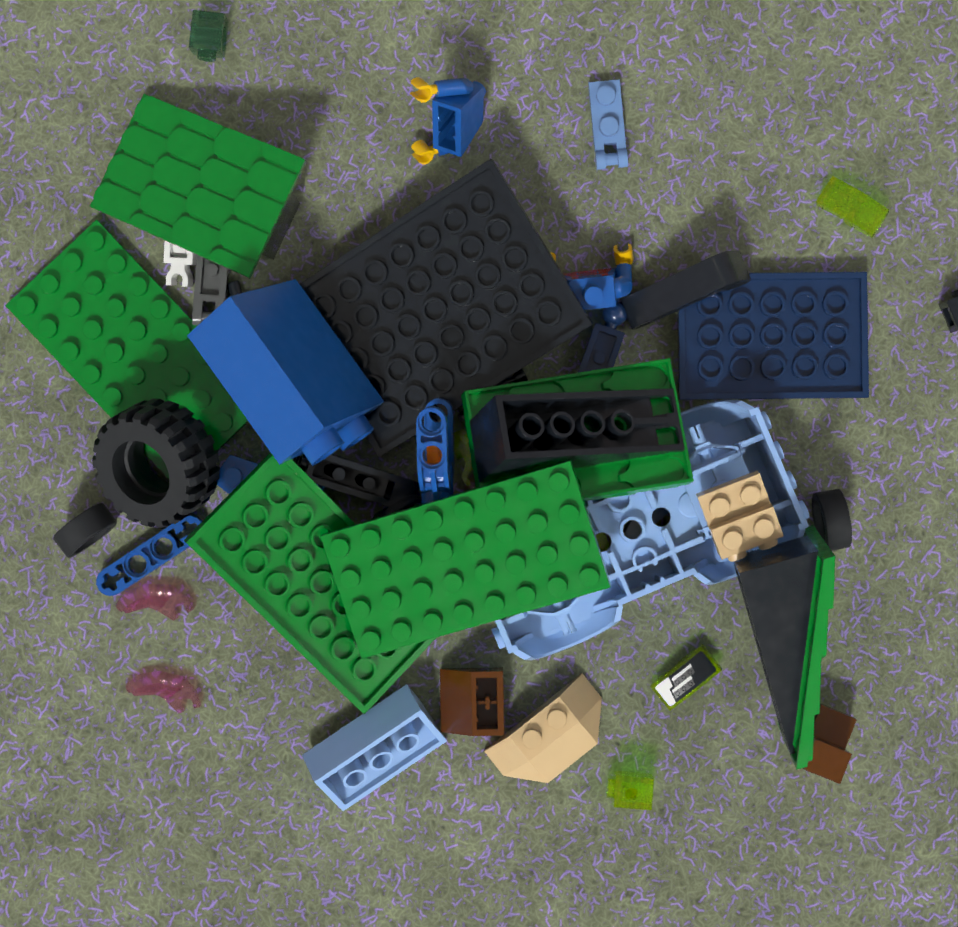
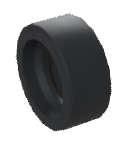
M840 489L813 493L812 514L815 528L831 550L849 548L852 543V525L844 494Z
M98 503L69 521L54 535L53 539L66 557L70 558L84 551L113 529L117 521L104 503Z

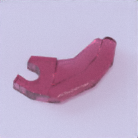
M145 583L126 591L115 604L118 611H124L125 613L149 607L159 611L173 621L179 618L175 611L176 605H184L187 613L194 610L188 596L172 584Z
M153 671L138 674L125 684L126 691L128 693L132 692L134 696H160L178 714L185 711L182 704L185 698L192 700L194 709L202 706L198 692L189 680L183 676L163 671Z

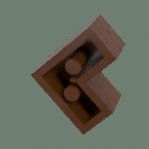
M820 703V714L814 716L813 759L808 762V767L803 769L840 784L852 755L845 748L857 719Z

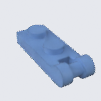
M620 79L589 82L588 91L596 170L606 169V166L618 165V168L628 167ZM616 145V153H605L604 146Z

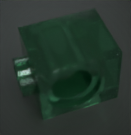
M193 10L189 49L193 55H197V59L215 62L216 57L225 58L229 21L224 13Z

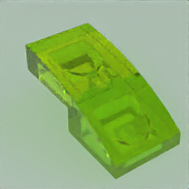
M834 176L830 178L816 200L818 207L843 219L845 224L871 238L874 237L889 213V209Z

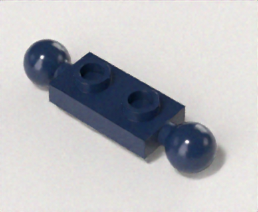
M618 302L615 307L603 309L605 325L594 324L578 373L614 367L625 335L624 332L616 329L617 326L623 324L627 319L625 307L621 302Z

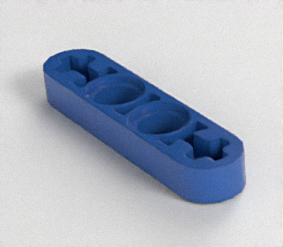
M189 515L178 523L171 524L103 569L96 579L98 590L107 596L120 594L188 549L190 546L184 541L188 535L180 539L184 543L180 547L177 538L170 531L175 529V533L179 534L186 529L184 524L186 521L189 524L196 523L198 526L202 520L197 516ZM161 538H167L172 542L173 549L167 556L160 555L156 550V543ZM135 555H140L146 560V568L142 573L133 572L130 568V560ZM122 564L124 572L132 579L128 582L127 577H123L116 582L118 587L116 590L113 587L107 588L104 584L108 581L106 575L115 576L121 573L122 570L118 566Z

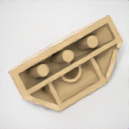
M581 673L504 734V736L485 749L484 752L503 776L549 783L598 744L602 697L584 674Z

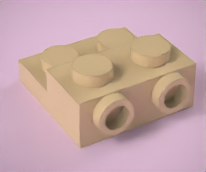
M758 470L696 494L717 553L722 560L728 558L731 562L738 561L747 556L746 550L759 546L760 550L772 548L778 544L777 539L784 536Z

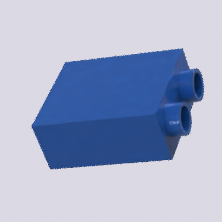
M296 279L230 296L187 335L279 465L302 454L306 456L312 466L316 465L339 448L342 451L351 448L374 430L366 416L384 402Z

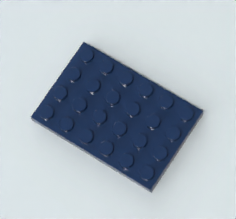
M867 272L749 273L751 277L750 282L729 291L718 292L677 311L678 400L869 398Z

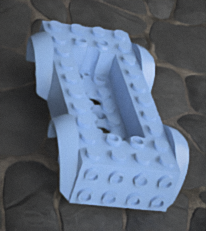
M719 400L681 412L694 481L688 485H681L675 488L585 501L595 535L603 532L611 538L609 549L601 552L611 582V588L496 620L495 624L497 627L491 630L499 649L506 647L509 654L514 653L524 660L540 659L573 647L608 630L621 620L623 604L693 575L706 585L717 584L737 577L733 562L729 561L728 558L722 560L717 553L696 494L758 470L761 475L770 503L774 507L784 535L777 539L778 544L803 537L805 528L809 527L806 520L810 518L805 503L802 500L798 501L793 490L797 488L796 481L790 471H785L781 459H784V453L778 441L773 442L768 430L772 429L766 412H760L759 407L754 408L741 400ZM660 507L667 509L670 513L669 523L662 527L655 525L652 521L653 511ZM629 520H635L641 527V532L635 539H629L623 533V526ZM759 546L746 550V552L757 550Z

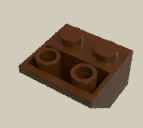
M503 667L440 668L441 732L468 736H504Z

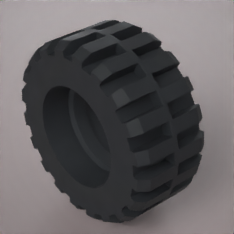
M162 399L141 401L107 420V423L98 431V438L94 442L93 452L96 455L92 458L93 468L97 469L95 478L97 483L101 484L104 489L103 495L106 499H111L114 503L113 507L119 513L124 512L127 514V519L136 523L141 521V525L161 528L178 523L203 506L217 488L216 480L219 479L220 467L216 466V463L219 462L218 450L214 451L213 448L215 441L212 435H208L204 430V427H206L200 419L196 420L192 417L193 412L185 407L180 409L179 404L169 400L164 402ZM144 443L152 447L165 462L169 473V483L158 477L150 468L144 454Z

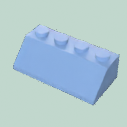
M406 684L370 708L365 714L360 715L322 742L316 744L304 753L302 757L313 781L344 811L444 744L447 740L420 699Z

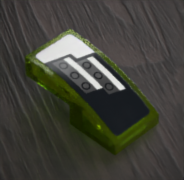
M702 644L678 661L676 666L656 679L650 687L669 711H671L722 670V667Z

